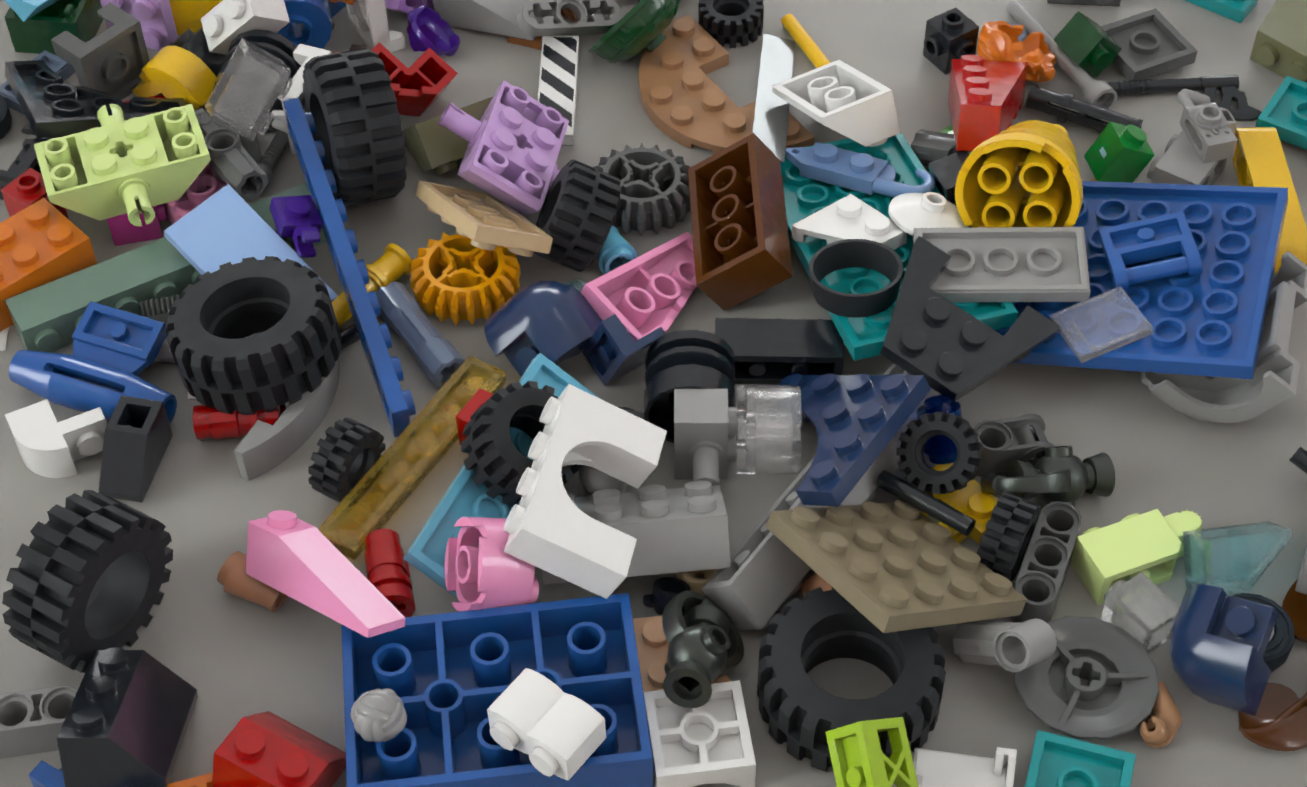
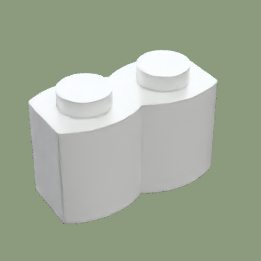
M525 668L487 709L490 734L493 739L507 750L515 748L520 752L529 754V760L539 772L549 777L554 774L569 781L607 738L605 718L581 699L564 693L551 680L528 668Z

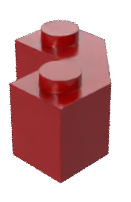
M380 42L371 50L378 54L379 59L385 65V71L391 80V87L395 93L397 109L400 115L420 117L458 74L430 47L409 68Z

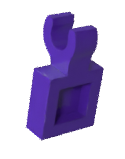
M312 196L272 197L269 209L280 238H293L299 258L316 257L313 243L320 242L322 221Z

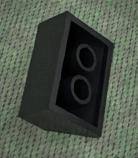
M118 647L95 650L57 736L65 787H167L198 699L197 689L144 650H125Z

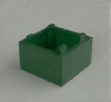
M58 0L25 22L10 7L4 17L15 52L40 54L46 50L54 55L56 53L51 39L64 31H68L86 43L96 36L103 21V18L98 15V10L102 8L100 0Z

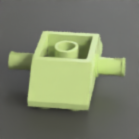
M109 104L112 115L109 116L104 105L97 112L101 127L34 144L50 203L99 221L128 213L130 223L139 227L142 226L139 214L144 215L146 225L150 224L155 218V211L152 207L179 200L211 161L192 104L173 107L142 117H134L126 121L120 106Z

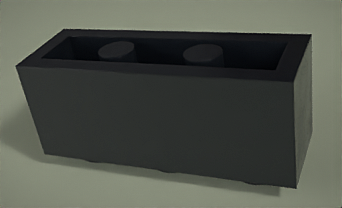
M715 318V335L724 339L734 351L736 384L779 385L781 380L792 374L842 375L843 340L832 320Z

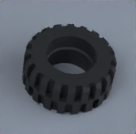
M366 48L311 58L305 64V70H303L304 106L306 112L311 111L315 122L317 134L312 135L314 141L321 140L325 150L327 163L322 164L324 170L331 169L335 178L337 192L333 193L334 199L342 198L344 206L348 207L396 197L405 187L407 158L404 149L405 140L401 128V117L396 104L397 100L391 87L389 75L385 71L384 63L379 59L376 52Z
M265 256L264 260L249 257L243 258L242 262L233 265L231 262L220 265V269L213 273L208 271L199 276L198 282L195 285L189 284L182 291L181 300H175L169 312L165 332L167 334L166 340L184 386L190 395L196 397L198 402L209 408L215 406L216 410L232 414L234 411H239L242 415H255L257 410L265 409L268 413L279 410L278 406L289 402L292 405L302 399V394L307 391L312 393L320 386L321 378L329 376L335 366V361H337L342 347L340 341L342 337L324 281L319 279L318 274L306 266L302 267L296 261L286 259L282 262L278 257ZM259 333V334H257V335H254V336H251V337H247V336H250V335H252V334Z
M821 587L805 592V600L801 601L797 597L783 606V615L779 613L772 618L767 625V634L762 637L759 648L757 697H759V711L762 720L769 724V733L777 743L783 744L787 742V753L799 761L806 757L812 760L811 767L825 772L828 767H832L825 732L859 721L903 717L910 750L914 752L915 748H922L927 742L928 733L934 730L938 720L946 675L944 670L946 658L943 647L937 643L938 634L934 627L883 633L833 587L831 590L824 592ZM853 658L868 662L879 668L889 677L893 686L871 698L845 699L831 695L819 688L809 678L807 673L817 665L828 660ZM880 731L878 736L881 750L890 758L892 749L888 731Z

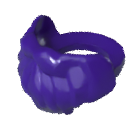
M421 6L407 13V33L413 51L424 52L430 47L438 56L446 55L449 57L455 55L460 44V38L452 31L450 24L442 19L437 11L427 6Z

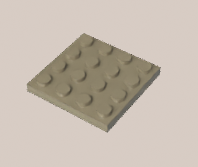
M901 499L885 503L866 501L859 505L820 508L794 507L793 510L771 511L766 526L770 532L883 633L1019 616L1027 601L1024 596L1012 587L1009 579L994 573L985 564L981 563L980 556L974 551L961 546L950 536V532L945 527L933 523L921 513V510Z

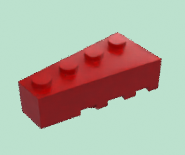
M971 54L963 55L961 59L951 60L948 106L957 151H973L982 142L1012 126V119L1017 118L1018 110H1021L1023 107L1028 62L984 60L982 56Z

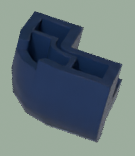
M539 281L518 291L485 321L484 332L495 356L505 354L522 377L532 360L539 353L543 354L557 366L564 360L582 353L602 320L584 295L573 285L567 286L556 281Z
M1192 584L1188 586L1171 630L1170 656L1174 671L1193 694L1208 702L1256 716L1271 674V670L1262 658L1278 617L1277 611L1271 606L1227 595L1223 588L1206 584Z

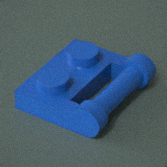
M1183 211L1099 229L1100 242L1116 292L1129 290V285L1183 273H1187L1189 277L1203 273L1200 254ZM1182 253L1181 257L1125 268V265Z

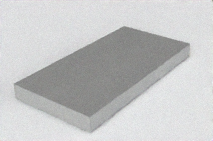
M1084 227L914 228L913 246L915 240L920 236L951 256L948 266L930 287V289L950 302H1089L1090 283Z

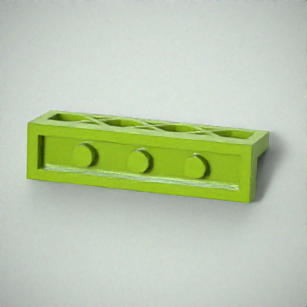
M903 717L859 721L825 732L837 787H892L893 783L897 787H919ZM880 731H888L892 749L890 758L881 750L878 736Z

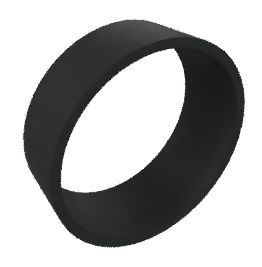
M866 239L836 241L819 249L809 262V274L814 298L822 308L833 314L852 318L868 317L885 311L897 299L903 273V263L894 250L882 243ZM860 267L872 269L883 274L891 283L871 293L847 294L832 290L824 286L820 281L826 275L836 270Z

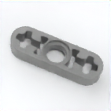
M528 0L517 14V24L525 34L535 37L606 33L618 22L621 12L615 0ZM561 9H571L577 16V23L571 24L566 22L561 16ZM600 9L602 14L608 15V18L604 20L603 15L595 14V12ZM534 12L535 17L544 18L540 23H537L535 18L529 17V14Z

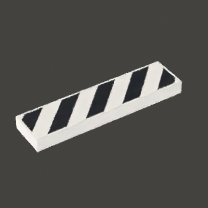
M543 36L538 102L546 107L556 109L562 117L569 120L562 145H574L580 47L579 36Z

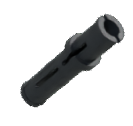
M1035 84L1032 85L1025 104L1027 108H1033L1057 116V121L1065 123L1066 120L1101 132L1110 121L1126 126L1132 124L1140 129L1143 123L1141 119H1135L1107 108L1075 99V94L1066 92L1063 95Z

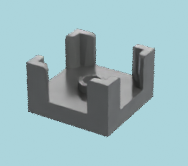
M109 3L98 10L100 17L113 24L107 30L86 43L68 31L62 32L51 39L56 55L75 67L80 85L74 86L69 82L67 83L68 85L73 86L75 90H77V87L85 86L107 92V96L123 100L134 93L132 90L142 81L139 77L142 72L141 69L150 60L140 21L114 4Z

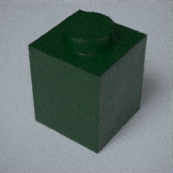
M1079 11L1053 39L1077 66L1096 77L1111 65L1113 59L1122 50L1096 22Z

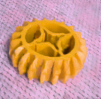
M442 232L439 241L428 239L427 248H418V255L412 260L411 290L414 291L416 301L426 311L427 316L436 314L440 323L451 318L455 326L461 320H468L473 326L476 319L483 318L487 320L492 312L495 313L519 291L521 271L516 254L508 250L509 247L496 245L493 251L481 249L471 245L469 237L458 233L449 236Z

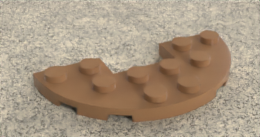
M689 14L677 18L662 32L667 38L651 53L646 48L641 57L638 71L640 100L650 120L665 135L689 149L696 145L712 150V155L752 134L756 101L739 108L706 75L729 65V53ZM789 112L786 148L814 145L815 137Z

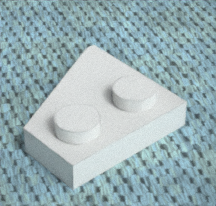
M852 194L792 225V239L804 243L808 236L827 240V245L845 239H866L882 243L892 250L907 243L906 232L897 227L890 218Z

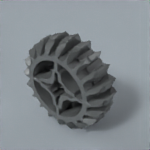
M641 143L639 148L633 149L626 145L622 152L612 149L609 157H600L598 166H594V168L620 179V201L612 226L616 228L622 227L625 234L636 230L642 236L644 231L652 230L658 235L662 226L672 229L675 221H683L686 212L691 211L688 177L690 166L684 163L683 156H674L672 149L662 152L658 145L652 148H645Z

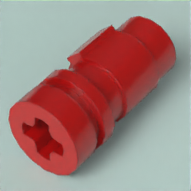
M285 403L279 405V410L268 413L265 409L257 410L255 415H242L239 411L228 414L216 410L215 406L209 408L205 405H196L192 413L194 433L198 440L243 437L247 435L257 420L274 425L285 411L286 405Z
M376 529L370 532L364 539L367 579L405 618L411 617L416 607L408 562L403 559L405 555L401 547L399 534L392 529Z

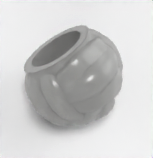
M377 688L363 693L351 708L350 715L356 732L369 742H385L395 738L405 728L407 723V713L402 699L389 688L383 690Z

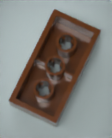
M752 133L688 169L696 285L723 311H726L793 277L781 163L775 154Z

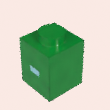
M1111 121L1084 155L1097 181L1131 183L1135 181L1155 156L1143 130L1132 124L1126 126Z

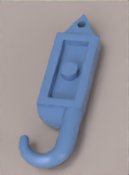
M816 142L813 147L785 149L786 158L800 170V176L869 195L875 192L894 198L904 193L932 192L936 184L934 177L929 172L921 169L916 170L915 174L924 180L922 185L911 186L896 182V170L888 164L889 161L872 157L866 153H857L837 148L832 144Z

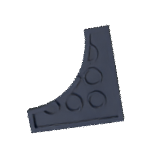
M792 374L781 380L777 390L766 401L773 415L793 417L806 423L811 421L816 427L818 435L817 450L812 465L803 481L795 490L803 505L840 506L931 390L924 375Z

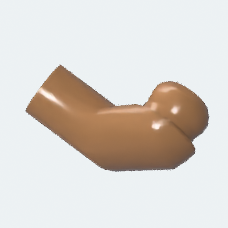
M1158 682L1159 693L1154 703L1152 714L1146 723L1143 721L1140 725L1142 739L1151 748H1162L1172 743L1183 722L1182 716L1164 682Z

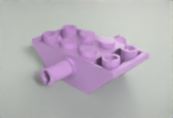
M504 80L498 87L480 121L457 108L453 103H450L443 112L438 125L447 128L468 141V147L457 175L525 216L538 212L541 209L547 190L549 191L560 172L557 169L558 164H556L569 120L562 117L556 109L546 107L530 97L524 89L513 86Z

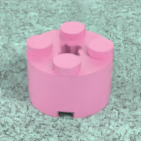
M461 517L453 526L461 527L457 538L448 539L445 551L444 573L447 591H456L459 602L451 603L458 612L536 602L539 595V583L536 576H534L535 566L504 552L509 533L503 530L507 518Z

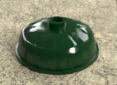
M641 0L588 51L591 54L595 52L601 58L609 60V63L614 64L633 58L644 48H647L651 53L667 38L662 32L674 19L681 1Z

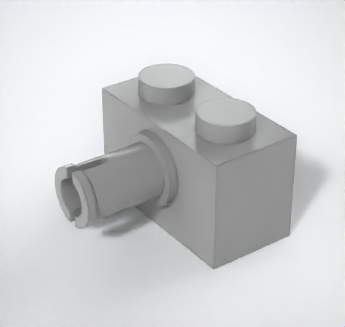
M674 389V479L709 481L712 485L720 484L719 479H727L728 462H736V435L728 434H737V407H728V389Z

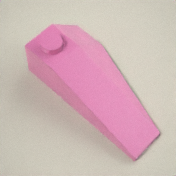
M688 231L585 284L580 293L584 295L602 321L616 314L635 342L660 327L666 333L697 287L693 236Z
M285 510L272 511L268 514V517L248 521L245 574L367 638L405 627L406 618L315 526L298 519L295 513Z

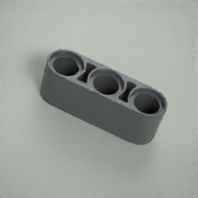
M1056 501L1045 505L1041 510L1014 588L1027 601L1021 615L1011 616L1012 622L1022 623L1034 618L1045 622L1052 620L1081 526V515L1073 505Z

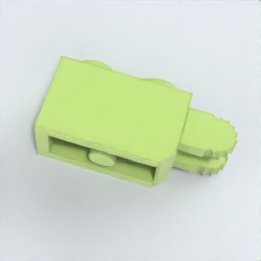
M1158 508L1143 514H1130L1120 522L1103 528L1093 527L1077 536L1070 564L1097 605H1101L1170 580L1177 558L1185 556V553L1193 552L1194 548H1196L1197 537L1195 535L1201 531L1203 520L1193 510H1181V513L1175 512L1164 517Z

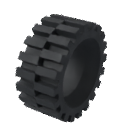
M93 490L83 491L82 497L75 493L66 497L65 508L56 504L47 511L49 521L46 524L39 521L30 531L34 539L29 546L22 543L16 556L22 558L18 568H10L6 581L12 583L13 587L3 592L2 604L10 608L3 613L4 623L11 626L8 631L14 638L80 673L86 672L95 650H105L113 647L122 648L124 644L131 647L139 639L136 631L141 625L147 628L153 618L149 614L154 604L160 605L165 593L159 590L161 584L169 582L171 570L165 568V565L173 560V549L167 547L172 539L170 533L164 530L166 526L163 523L100 491L97 493Z

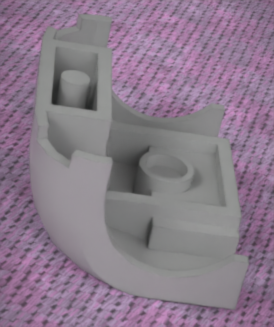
M1289 251L1282 255L1281 267L1272 280L1253 379L1141 372V382L1148 387L1152 395L1175 411L1207 423L1247 421L1296 395L1300 362L1288 353L1294 309L1307 302V265Z

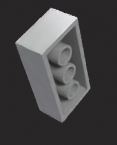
M692 481L686 483L684 488L666 489L663 485H647L639 488V492L620 493L617 489H601L595 491L593 496L574 497L573 494L567 493L573 503L588 516L637 539L627 577L731 568L728 515L720 484L712 485L709 481ZM542 570L543 585L568 582Z

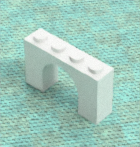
M568 384L558 399L552 396L549 398L541 413L539 421L544 423L545 427L543 432H538L531 444L528 457L534 459L531 468H526L516 488V493L522 497L519 505L515 504L511 509L503 530L509 533L504 552L607 599L627 577L637 539L582 512L573 503L564 488L561 473L562 467L574 464L586 465L638 489L657 467L667 431Z

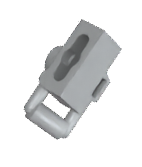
M1182 89L1177 95L1178 102L1184 107L1180 126L1202 162L1208 163L1233 158L1238 140L1234 135L1237 122L1231 112L1225 108L1218 107L1215 102L1211 103L1210 97L1189 89Z

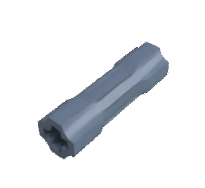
M395 281L385 287H380L376 292L381 318L401 337L416 356L420 367L434 385L446 388L451 383L458 382L466 372L464 368L465 360L450 341L444 339L420 310L418 302L402 283Z

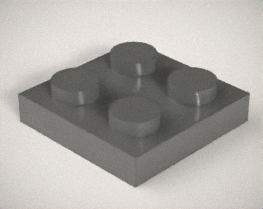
M1156 8L1100 26L1122 48L1113 59V64L1128 80H1145L1195 63L1198 51Z

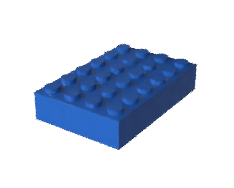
M629 593L610 595L607 599L596 596L406 617L405 627L370 638L341 625L347 787H653V756ZM525 668L542 674L555 683L564 693L573 695L586 702L605 718L607 738L569 781L554 774L550 777L542 774L530 762L529 754L520 752L515 748L507 750L501 747L490 734L487 709ZM377 688L382 690L385 688L392 689L402 699L407 713L405 728L395 738L385 742H369L364 740L356 732L350 715L354 702L363 693Z

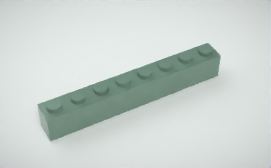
M305 182L249 204V206L279 235L269 209L272 197L310 195V192ZM322 227L320 231V242L313 243L314 246L326 242V238L322 230ZM162 238L8 298L5 302L14 327L26 350L52 352L73 343L72 335L90 301L141 316L139 305L141 301L181 295L182 291L189 284L195 285L198 282L201 274L166 238ZM282 238L297 253L293 238Z

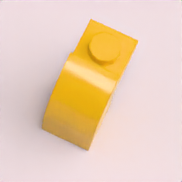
M165 46L141 69L142 72L139 77L142 81L132 91L137 97L144 98L153 97L160 93L165 98H183L187 105L192 104L193 109L196 110L202 107L212 96L217 77L192 52L178 46Z

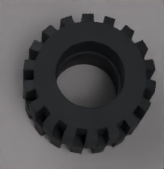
M575 159L570 160L560 170L552 183L536 223L538 228L553 238L549 254L534 252V254L575 271H584L597 257L613 224L620 201V179Z
M519 381L510 383L505 389L502 387L473 413L470 417L471 420L465 425L462 434L467 438L461 442V452L468 453L469 457L463 462L466 470H474L476 474L472 478L477 486L483 483L488 488L485 494L494 499L500 495L504 504L512 506L516 501L520 503L522 496L516 493V488L526 468H531L533 460L525 457L516 449L510 437L509 427L522 430L534 440L538 432H543L545 424L539 420L547 401L551 396L558 399L554 395V388L545 385L542 389H539L538 383L534 381H527L523 386ZM574 464L562 467L563 485L574 477V474L580 470L582 465Z

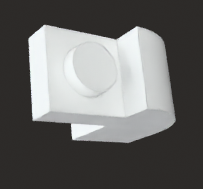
M47 399L5 414L24 464L32 472L40 476L66 478L77 475L78 473L74 465L75 461L103 451L107 422L100 407L58 423Z

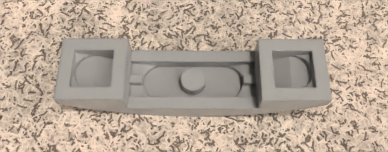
M339 357L335 361V366L329 376L321 378L320 386L312 393L307 391L302 394L301 400L292 405L289 404L274 425L257 420L234 450L242 479L250 481L275 468L296 452L315 432L331 407L337 391L340 375Z

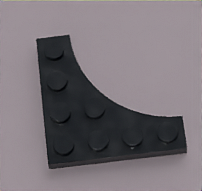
M43 60L5 62V77L36 137H42L47 140L101 127L97 112L104 105L109 116L112 115L109 104L120 106L123 110L125 121L134 117H142L173 107L187 105L183 98L133 97L129 103H124L118 98L107 96V92L85 86L77 87V90H75L73 86L63 84V77L51 70Z

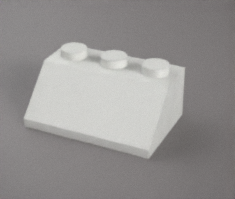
M841 60L834 61L772 86L773 93L822 125L865 147L882 145L887 141V138L901 133L892 90Z

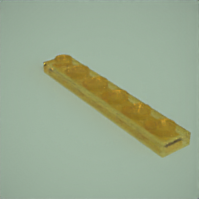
M470 355L321 524L318 530L343 555L355 560L365 549V537L370 532L384 527L459 439L456 415L479 388L492 394L501 389L506 383L505 371Z

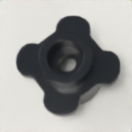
M662 577L655 580L652 594L644 595L642 602L645 606L654 608V611L662 616L666 605L674 596L683 591H690L691 588L680 579ZM682 606L683 616L685 615L688 606Z

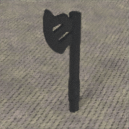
M1238 75L1107 82L1117 92L1118 96L1180 92L1182 89L1203 92L1204 95L1210 97V102L1213 103L1215 102L1216 91H1220L1222 100L1220 104H1216L1218 107L1229 110L1235 120L1258 119L1262 113L1260 110L1249 106L1245 92L1238 90ZM1231 100L1236 102L1237 110L1231 108Z

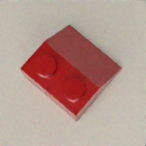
M270 711L242 717L214 752L212 786L332 787L346 768V752Z

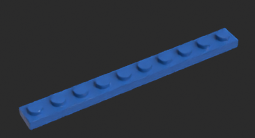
M299 97L285 100L283 103L287 128L310 195L322 221V230L393 436L395 438L410 434L409 416L416 414L414 401L409 389L404 391L401 389L399 382L404 381L402 367L398 356L390 357L388 348H392V342L386 323L378 324L376 316L381 315L375 291L367 292L365 284H369L367 268L363 259L356 261L354 253H358L356 237L353 229L345 230L343 223L348 222L342 198L334 199L333 193L337 192L335 178L331 169L324 170L322 164L327 163L322 141H314L312 136L317 134L311 111L304 113Z

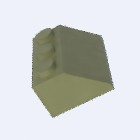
M1276 0L1257 30L1250 59L1284 78L1289 76L1306 83L1307 0Z
M493 97L459 109L480 121ZM442 115L417 123L402 131L405 147L422 172L435 169L436 175H440L459 168L456 160L464 158L467 150L468 141L447 128L438 125Z

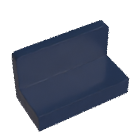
M614 314L600 323L582 353L604 386H607L644 364L650 345L661 336L666 335V333L660 327L635 342L617 315Z

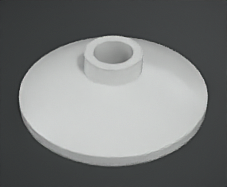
M934 192L900 194L891 200L888 208V214L893 223L912 236L914 228H969V226L966 227L963 223L957 206L947 201L942 195Z

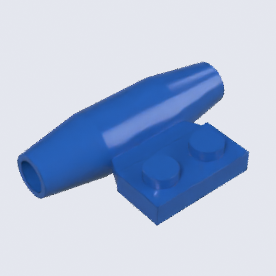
M92 301L88 304L72 335L73 355L22 349L16 352L9 365V378L12 382L54 404L85 413L100 407L106 420H110L121 395L162 401L169 424L173 420L177 408V400L173 394L137 376L145 368L152 366L167 337L165 332L166 324Z

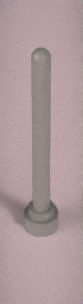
M1012 0L1008 3V12L1020 25H1024L1023 28L1029 34L1042 32L1045 35L1044 41L1048 46L1049 52L1056 55V63L1083 90V101L1110 110L1117 101V92L1106 81L1094 80L1084 69L1077 66L1056 44L1052 35L1019 1Z

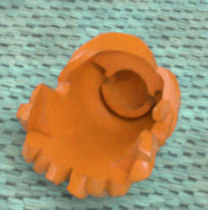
M1000 20L984 23L979 33L977 53L979 56L984 57V60L1028 62L1026 81L1048 82L1054 78L1056 55L1049 52L1048 46L1044 41L1045 35L1042 32L1030 33L1025 40L1019 41L1018 35L1023 33L1024 25H1011Z

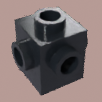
M956 7L927 20L923 56L945 75L951 72L952 59H961L963 55L976 54L979 26Z

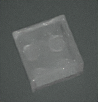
M242 38L205 104L209 118L254 141L258 133L264 135L274 117L270 110L276 99L278 98L282 101L289 92L293 83V79L289 78L292 71L280 58Z

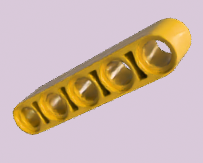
M1236 128L1234 135L1238 142L1234 156L1231 159L1239 186L1288 188V203L1274 274H1277L1281 267L1282 255L1288 251L1307 265V226L1276 128Z

